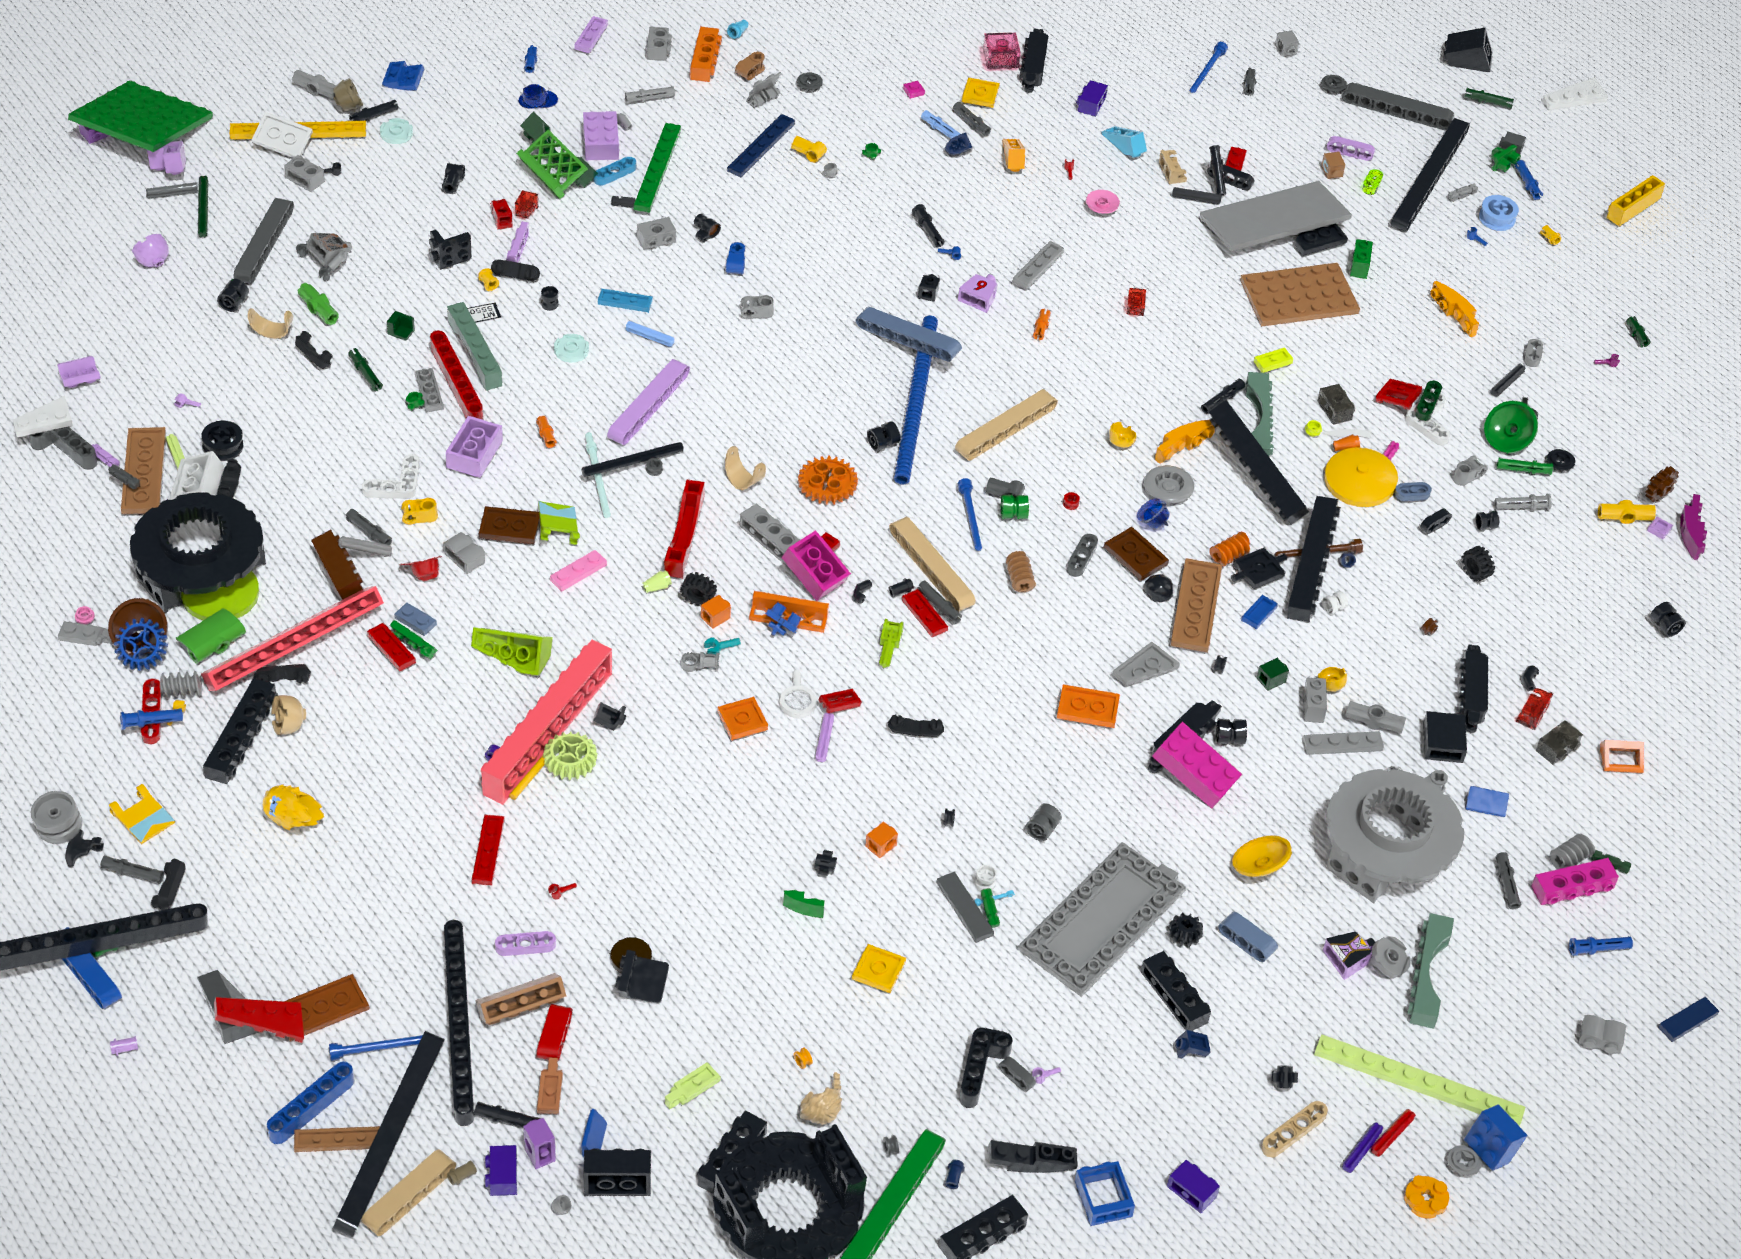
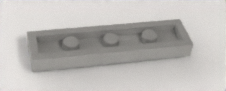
M1049 241L1013 277L1012 283L1027 290L1064 253V247Z
M1380 731L1309 734L1303 736L1306 755L1383 751L1384 748Z

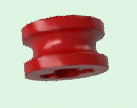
M1068 492L1064 495L1063 506L1066 509L1075 510L1079 507L1080 496L1077 493Z

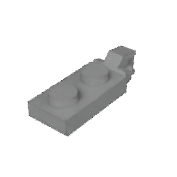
M64 621L58 633V640L90 646H97V644L101 643L113 644L109 637L108 629L99 626Z

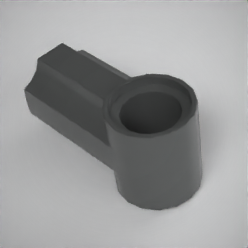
M992 477L989 478L986 487L987 493L1000 497L1002 495H1012L1016 498L1017 495H1022L1025 490L1024 484L1018 480H1013L1009 483Z

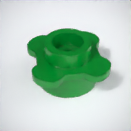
M875 143L866 144L865 150H862V154L867 155L871 159L877 158V155L881 153V149Z
M414 391L407 395L405 401L408 403L407 407L409 410L424 405L425 401L422 399V393Z

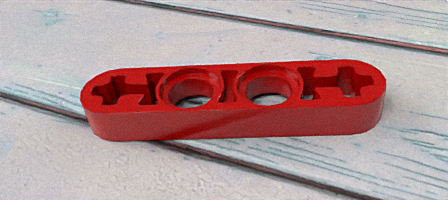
M153 678L148 679L143 684L142 711H161L160 681ZM151 687H154V694L150 692ZM150 701L157 702V704L154 706L147 705V703ZM161 723L146 724L141 728L144 743L152 745L160 740ZM149 729H153L152 736H149Z

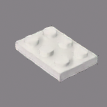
M265 111L252 138V143L294 158L297 155L302 156L313 130Z

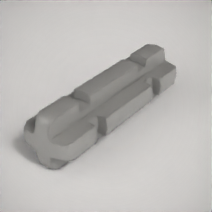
M1473 183L1456 189V191H1450L1448 199L1455 201L1477 193L1478 186Z

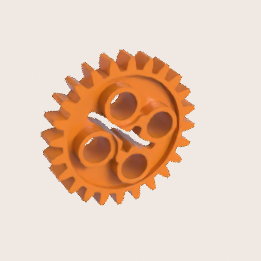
M829 455L827 459L821 456L820 460L814 457L813 462L808 460L807 465L803 464L802 469L799 470V488H801V493L806 492V498L812 496L811 501L818 499L819 504L822 501H825L826 505H828L829 501L835 504L836 500L842 503L843 498L848 500L849 495L853 496L854 491L857 490V472H854V467L850 468V463L844 464V459L838 461V457L831 459Z

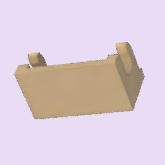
M1161 150L1159 165L1168 183L1187 182V177L1184 175L1186 171L1181 169L1177 157H1170V155L1177 154L1176 151Z

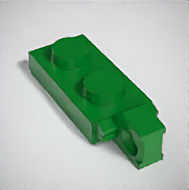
M393 620L389 625L394 630L393 633L401 640L403 638L407 639V644L415 650L419 647L422 656L431 660L438 651L435 647L424 641L423 638L396 620Z

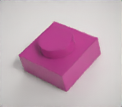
M918 80L903 84V90L909 99L925 95V89Z

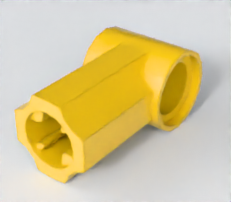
M796 136L791 144L792 149L805 154L807 159L813 163H816L827 152L824 143L820 141L813 143L800 136Z

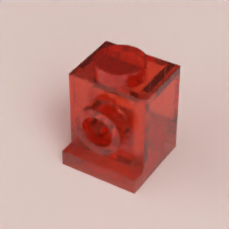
M522 190L515 202V216L528 219L531 213H534L535 209L539 207L538 194Z
M1129 288L1127 315L1144 316L1146 289Z

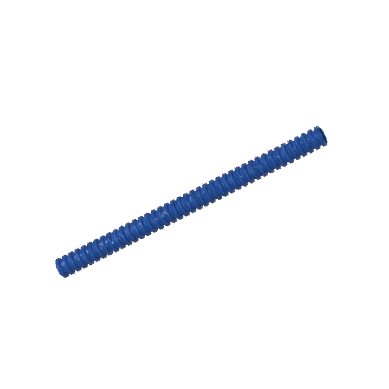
M932 315L925 316L922 327L937 332L938 319ZM918 350L894 475L895 482L901 485L910 482L932 359L931 355Z

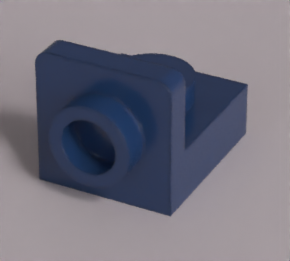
M1186 1030L1175 1041L1178 1058H1184L1188 1053L1204 1057L1211 1053L1208 1035Z

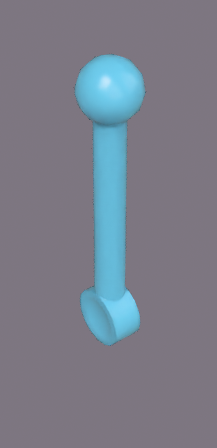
M1013 890L992 897L996 900L1012 897L1015 894ZM976 898L974 900L977 906L983 903L982 899Z

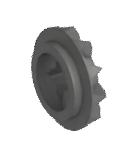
M803 73L797 78V86L807 92L809 90L812 92L819 90L823 85L822 77L816 73Z
M1327 75L1322 78L1321 87L1324 88V91H1329L1330 93H1343L1347 87V82L1341 76Z

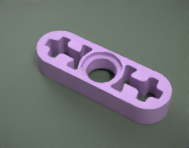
M1338 136L1330 137L1327 143V149L1330 152H1340L1341 155L1365 161L1371 160L1375 153V148L1370 144ZM1347 146H1352L1355 150L1350 151L1347 149Z
M550 931L505 934L498 936L495 940V951L501 956L547 953L553 951L556 947V937ZM528 940L531 942V945L523 947L520 945V942ZM506 943L507 947H502V944Z

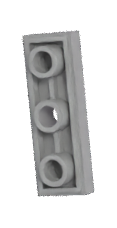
M433 368L415 371L420 393L423 395L422 399L425 401L424 408L426 413L444 410Z

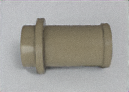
M470 1160L456 1169L451 1168L450 1172L447 1173V1178L452 1185H459L462 1180L477 1173V1169Z

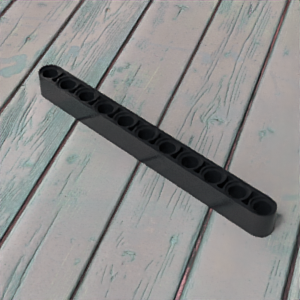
M1457 118L1452 120L1396 211L1391 222L1392 227L1406 232L1409 230L1467 135L1470 123Z
M196 903L0 942V971L202 931L208 926L207 907L204 904Z
M449 920L444 925L454 1116L458 1125L468 1126L474 1121V1101L464 935L462 923L458 920Z
M428 1031L424 1032L332 1229L353 1238L445 1040L444 1038Z

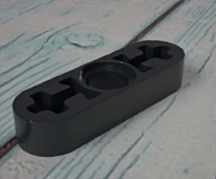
M1222 164L1226 184L1245 191L1251 189L1255 180L1250 174ZM1209 166L1207 173L1211 178H1214L1212 166ZM1227 174H1232L1234 179L1229 178Z

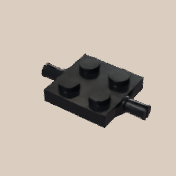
M1263 547L1239 557L1233 561V566L1237 569L1238 573L1231 575V579L1233 582L1244 579L1253 589H1257L1285 577V570L1280 566V563L1287 560V555L1283 553L1275 557Z

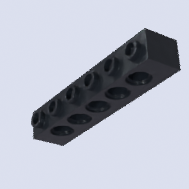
M256 678L252 679L203 765L205 779L228 784L230 779L235 776L237 766L243 762L246 750L252 746L254 736L260 732L263 720L269 716L273 699L278 695L274 683Z

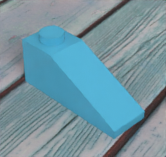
M1117 126L1101 131L1102 135L1125 155L1135 158L1147 151L1144 133L1141 131Z

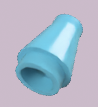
M743 19L731 23L727 28L729 37L733 39L739 38L745 29L748 28V22Z

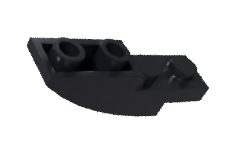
M991 1140L988 1144L989 1163L1007 1166V1171L1050 1173L1073 1170L1078 1167L1077 1148L1041 1142H1035L1033 1146L995 1140Z

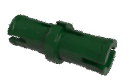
M1635 316L1627 318L1626 324L1631 329L1632 336L1637 339L1641 347L1643 345L1647 347L1651 341L1645 333V328L1639 324Z

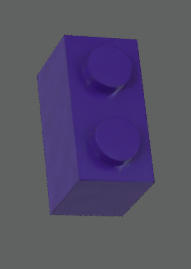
M1089 80L1087 86L1084 85L1082 89V95H1079L1077 98L1078 112L1096 117L1107 98L1108 85Z
M490 1146V1155H485V1166L490 1168V1174H485V1187H490V1196L517 1195V1146Z
M1185 1160L1169 1176L1167 1184L1171 1191L1200 1214L1218 1197L1220 1185H1218L1215 1179L1208 1177L1197 1165L1190 1163L1188 1160Z

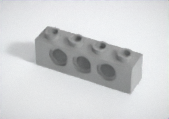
M757 503L740 513L739 526L788 567L781 557L790 546L800 539Z

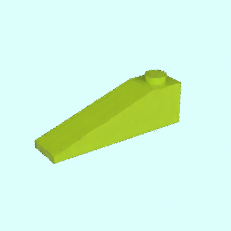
M473 627L471 646L514 668L519 673L540 676L551 656L553 637Z

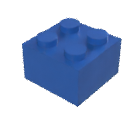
M1498 1104L1481 1112L1464 1138V1141L1494 1171L1511 1162L1528 1135Z

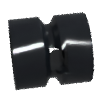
M231 279L218 295L217 302L224 310L235 312L249 294V288L243 281Z
M893 421L881 424L880 427L876 426L867 431L868 442L874 451L882 450L887 445L897 444L901 440L899 429Z
M1667 601L1657 605L1650 614V618L1657 626H1660L1661 631L1667 637L1675 636L1686 625L1684 618Z
M1217 719V744H1229L1230 741L1233 744H1246V719H1234L1233 722L1230 719Z

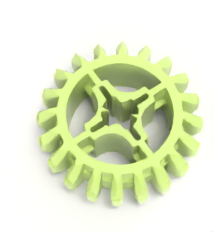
M571 731L569 734L562 732L561 736L555 734L554 739H549L548 744L545 745L543 758H545L544 764L549 773L553 772L554 777L560 775L561 779L568 777L571 780L572 777H575L578 780L580 775L586 777L587 772L591 773L596 765L597 753L595 744H593L592 739H588L586 735L581 736L579 732L577 734H573Z

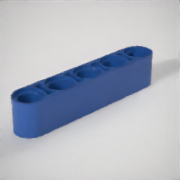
M90 953L62 959L101 1009L110 1006L122 998L116 984Z
M344 1061L337 1063L267 1121L269 1140L274 1144L284 1143L295 1134V1130L304 1127L349 1090L354 1084L352 1065Z

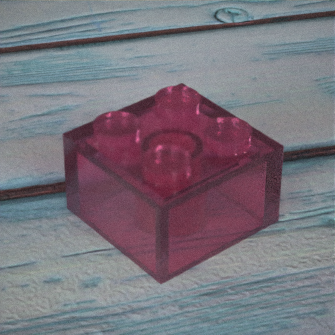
M1016 32L984 33L983 52L987 69L1019 68L1021 52Z

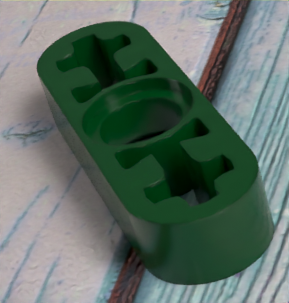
M1432 380L1426 384L1415 414L1419 420L1428 421L1431 419L1442 391V384L1440 382ZM1425 399H1431L1433 402H1426Z

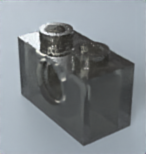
M1340 384L1320 388L1317 401L1331 423L1335 425L1351 421L1355 412V405L1350 401L1346 391L1342 389Z
M1564 720L1539 739L1536 752L1554 765L1559 760L1563 761L1571 751L1575 752L1579 749L1583 734Z

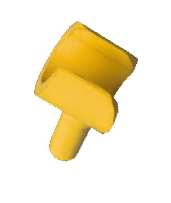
M175 700L173 702V710L182 708V712H185V701ZM167 722V725L171 726L173 722Z

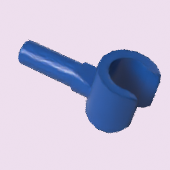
M1471 227L1470 231L1467 230V239L1479 241L1485 247L1488 245L1486 241L1477 235L1476 227Z
M954 246L952 249L938 248L939 253L952 254V258L955 260L961 259V249L959 246Z

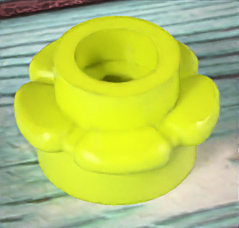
M1316 420L1309 421L1305 425L1306 433L1312 437L1319 436L1320 432H1322L1321 423Z

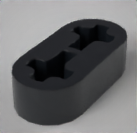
M1442 508L1425 518L1420 528L1427 534H1431L1445 526L1451 520L1452 514L1445 508Z

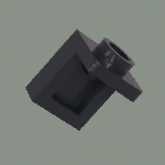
M600 702L593 721L614 731L618 725H623L626 719L624 714L626 707L622 706L619 710H616Z

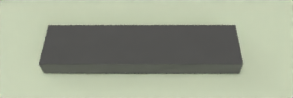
M955 871L937 878L936 883L975 943L994 936V930Z

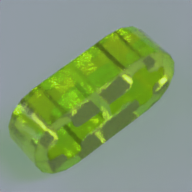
M1378 169L1369 171L1362 188L1365 194L1374 195L1377 193L1383 179L1382 171Z

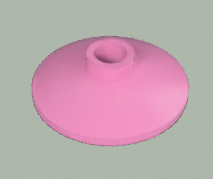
M1095 190L1087 195L1086 204L1094 212L1107 214L1118 209L1120 200L1111 191Z

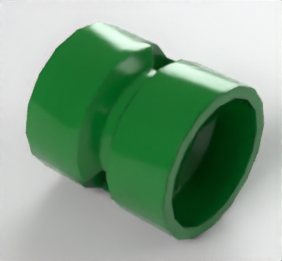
M1002 495L1001 518L1012 519L1016 516L1017 519H1028V495H1017L1016 498L1012 495Z

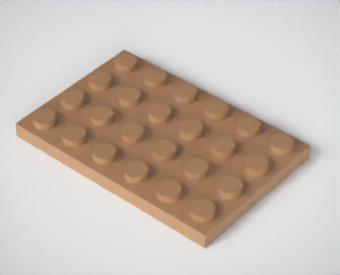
M1338 263L1243 274L1240 277L1242 286L1261 327L1355 315L1360 312V307Z

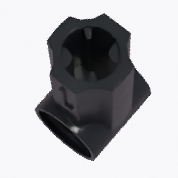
M447 163L445 178L442 183V190L447 194H453L457 191L460 180H463L465 177V165Z

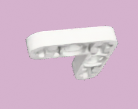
M1442 393L1432 416L1443 409L1446 397ZM1425 399L1426 402H1433L1431 399ZM1418 404L1407 412L1406 422L1437 445L1444 446L1448 444L1450 432L1432 418L1428 421H1421L1416 417ZM1425 425L1431 426L1432 429H1427V428H1425L1424 426H1425Z
M408 454L403 458L400 480H365L361 485L362 494L368 498H413L417 491L420 470L419 457L415 454ZM406 475H414L413 478H405ZM387 487L393 488L392 491H385L384 489Z

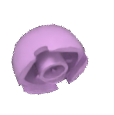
M161 234L149 235L145 237L146 241L143 243L138 241L134 245L132 253L136 260L146 267L161 266L169 254L168 244Z

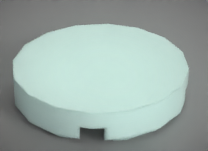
M392 118L389 119V122H383L380 126V137L390 144L406 143L413 136V126L405 119Z
M565 334L562 338L556 339L554 354L564 362L575 363L582 361L589 354V342L581 335Z

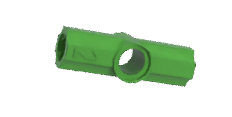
M301 284L298 289V295L306 302L309 311L313 315L317 314L326 324H335L339 314L330 305L327 296L324 293L320 294L311 284Z

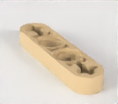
M1320 1101L1310 1103L1266 1136L1261 1148L1263 1154L1271 1158L1277 1157L1321 1124L1327 1116L1328 1108L1326 1104ZM1314 1110L1316 1112L1320 1110L1321 1114L1318 1112L1315 1115H1313ZM1305 1120L1308 1126L1300 1127L1297 1121ZM1288 1131L1292 1133L1293 1137L1287 1139L1281 1133ZM1277 1140H1278V1143L1276 1144V1147H1275V1148H1274V1147H1271V1148L1268 1147V1144H1269L1270 1146H1272V1145H1274V1144L1277 1142Z

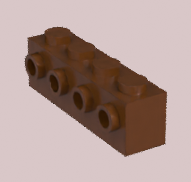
M330 529L311 539V542L343 600L363 590L361 586L363 580L358 572L354 573L357 568L352 559L348 561L347 558L350 555L346 548H341L338 545L340 536L338 534L335 536Z

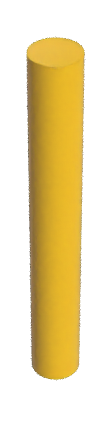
M543 755L509 794L511 799L515 800L545 765Z

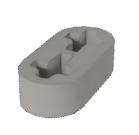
M1530 339L1528 341L1524 359L1527 366H1539L1543 352L1542 341L1538 339Z

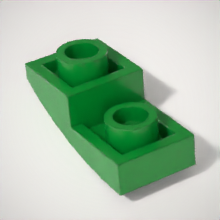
M784 890L783 906L802 915L815 918L824 917L825 900L804 898V891Z

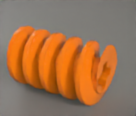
M1238 532L1232 537L1221 541V543L1212 546L1209 549L1210 556L1215 562L1222 564V567H1224L1227 563H1232L1233 560L1244 556V554H1249L1250 540L1245 532Z

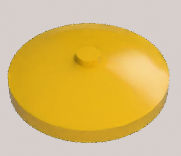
M1355 447L1339 451L1330 458L1325 468L1324 479L1328 490L1338 500L1356 507H1372L1380 505L1392 497L1397 486L1398 473L1394 464L1383 454L1372 449Z

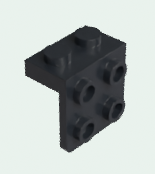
M437 229L430 231L429 245L431 252H429L431 261L435 262L440 270L466 262L472 258L471 235L469 232L443 239Z
M627 950L626 956L622 955L620 968H623L622 974L617 976L615 988L618 989L619 996L656 1004L661 1003L669 964L667 962L637 957L635 951Z

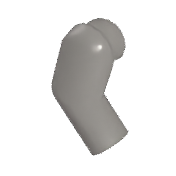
M617 113V124H622L625 130L631 129L633 125L626 115Z

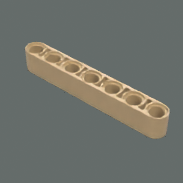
M1042 389L961 438L956 443L955 450L968 461H971L1053 411L1058 404V400L1045 389Z
M906 516L889 524L890 532L895 540L947 601H950L958 612L975 605L976 600L972 591L909 517Z

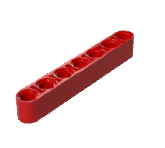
M440 330L433 331L430 334L431 352L465 418L471 416L484 420L482 403L446 334Z

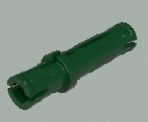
M1466 88L1468 93H1465L1464 98L1512 109L1513 105L1510 103L1514 102V98L1486 93L1484 90L1478 91Z
M353 348L355 354L350 350L348 356L354 362L355 368L362 373L372 390L378 391L375 387L376 385L381 390L383 384L368 365V360L361 355L357 348Z

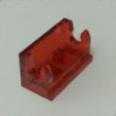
M1535 688L1533 692L1540 694L1541 697L1530 694L1516 719L1517 723L1532 730H1536L1554 694L1540 688Z

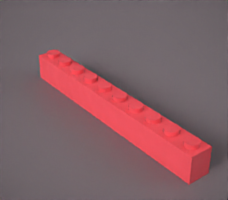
M376 586L367 587L201 673V676L209 691H217L384 604Z

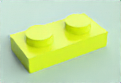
M1284 347L1255 356L1254 363L1264 373L1293 364L1294 358Z

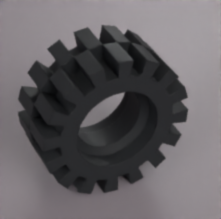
M1480 545L1465 551L1461 557L1463 559L1461 562L1464 564L1463 569L1467 570L1466 574L1470 575L1469 578L1474 579L1475 582H1480L1492 576L1495 572V566H1493L1495 562L1491 560L1493 558L1492 555H1489V551Z
M691 572L685 577L680 587V592L686 601L689 600L691 601L690 604L693 605L695 603L699 607V605L714 598L717 592V585L714 584L713 580H709V576L704 577L703 573L699 575L698 572L694 574Z

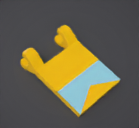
M140 784L136 787L137 796L142 799L125 811L122 810L116 801H113L109 804V810L142 845L173 825L175 820L154 799L145 785Z

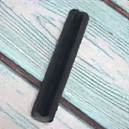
M1174 187L1172 191L1173 197L1220 204L1222 199L1221 194Z
M1517 364L1491 388V395L1498 397L1525 372V365Z

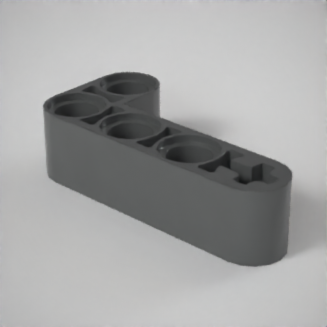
M69 426L29 435L30 444L34 450H43L54 444L83 469L91 470L98 464L95 448Z

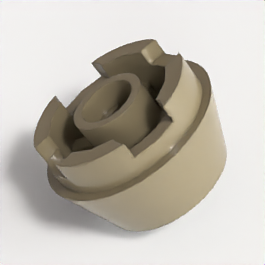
M350 78L341 80L333 88L335 93L333 98L337 106L340 105L343 111L358 110V107L363 105L357 89Z

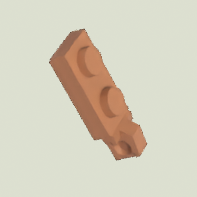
M549 1058L548 1069L541 1071L537 1113L559 1114L563 1072L558 1070V1058Z

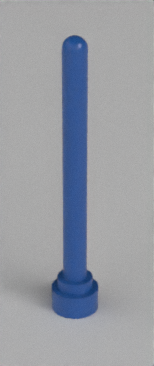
M1217 42L1214 47V54L1191 86V93L1197 91L1219 56L1227 52L1228 46L1225 42Z
M963 478L957 483L958 490L964 496L975 550L981 551L982 544L971 498L973 485L970 479Z
M423 1035L348 1046L331 1043L329 1044L330 1060H340V1057H344L346 1054L417 1045Z

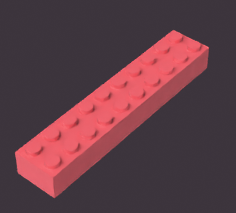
M593 639L588 645L583 646L577 658L572 659L566 671L561 672L559 679L550 685L548 692L539 698L537 705L528 711L526 718L517 724L515 731L506 737L499 749L494 751L488 763L483 764L481 768V785L484 796L502 805L508 800L512 790L541 758L549 739H554L555 734L561 736L562 732L568 728L612 675L611 648Z

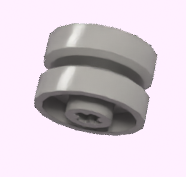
M47 792L39 796L31 807V818L40 838L47 843H65L73 839L82 827V817L73 797L66 792Z

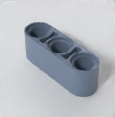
M1231 912L1218 925V929L1224 937L1259 962H1265L1278 949L1275 939L1237 912Z

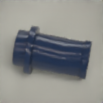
M954 1159L947 1166L949 1171L945 1181V1186L953 1190L958 1189L961 1173L965 1171L964 1163Z

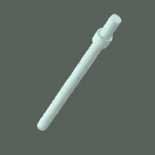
M587 432L585 434L586 450L590 455L591 464L593 465L599 463L596 453L598 449L593 440L592 433ZM599 473L595 474L594 477L603 516L608 518L611 516L602 474Z

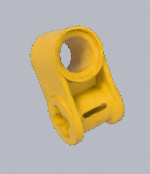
M433 498L405 500L401 504V509L404 512L402 521L405 524L431 523L438 518L437 503Z

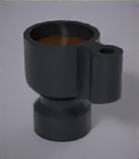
M702 213L698 214L694 219V225L700 228L696 233V238L703 243L708 238H715L719 234L721 225L714 219L707 218Z

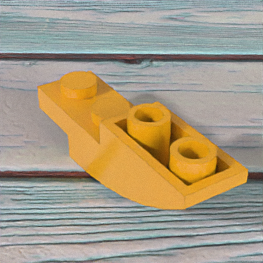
M1434 281L1430 294L1440 309L1443 310L1446 316L1453 315L1469 337L1476 336L1479 322L1475 318L1477 310L1460 293L1441 282Z
M1201 420L1171 430L1164 435L1163 443L1157 447L1155 461L1161 464L1165 460H1169L1178 451H1182L1184 447L1189 451L1194 447H1198L1204 440L1213 436L1215 433L1214 426L1209 420Z

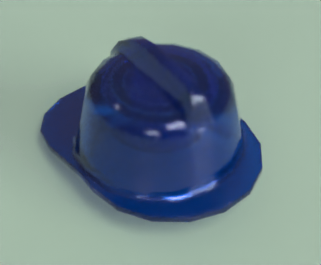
M530 84L523 88V94L520 95L518 102L522 107L528 109L548 108L558 103V97L554 92L546 90L539 84Z
M1158 498L1147 501L1137 512V519L1153 529H1157L1162 525L1168 526L1167 520L1170 517V512L1166 507V503Z

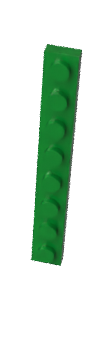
M665 123L634 202V210L651 212L680 136L681 125Z

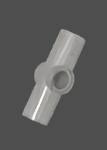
M298 69L294 72L292 77L293 83L305 87L311 95L316 96L319 93L334 99L335 93L333 88L336 85L327 82L323 75L317 74L313 76Z
M1353 701L1349 702L1345 717L1364 722L1372 730L1384 728L1401 734L1406 721V717L1386 712L1385 708L1381 705L1375 704L1369 707Z

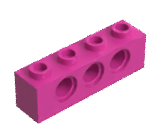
M1609 858L1535 874L1531 887L1541 905L1555 904L1563 900H1573L1580 896H1591L1594 893L1611 891L1615 888L1619 876Z

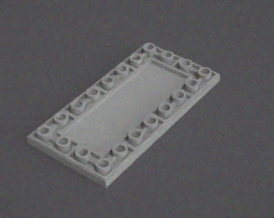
M1315 181L1201 211L1200 218L1230 251H1238L1241 248L1253 247L1256 244L1268 243L1271 240L1283 239L1286 236L1298 235L1301 232L1313 231L1316 228L1328 227L1335 223H1343L1346 220H1350L1352 214L1320 181Z
M1121 842L1018 945L1017 950L1082 997L1186 891V887L1124 842Z

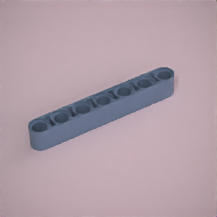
M866 307L855 319L856 324L863 330L947 362L952 361L962 350L960 342L952 337L872 307Z

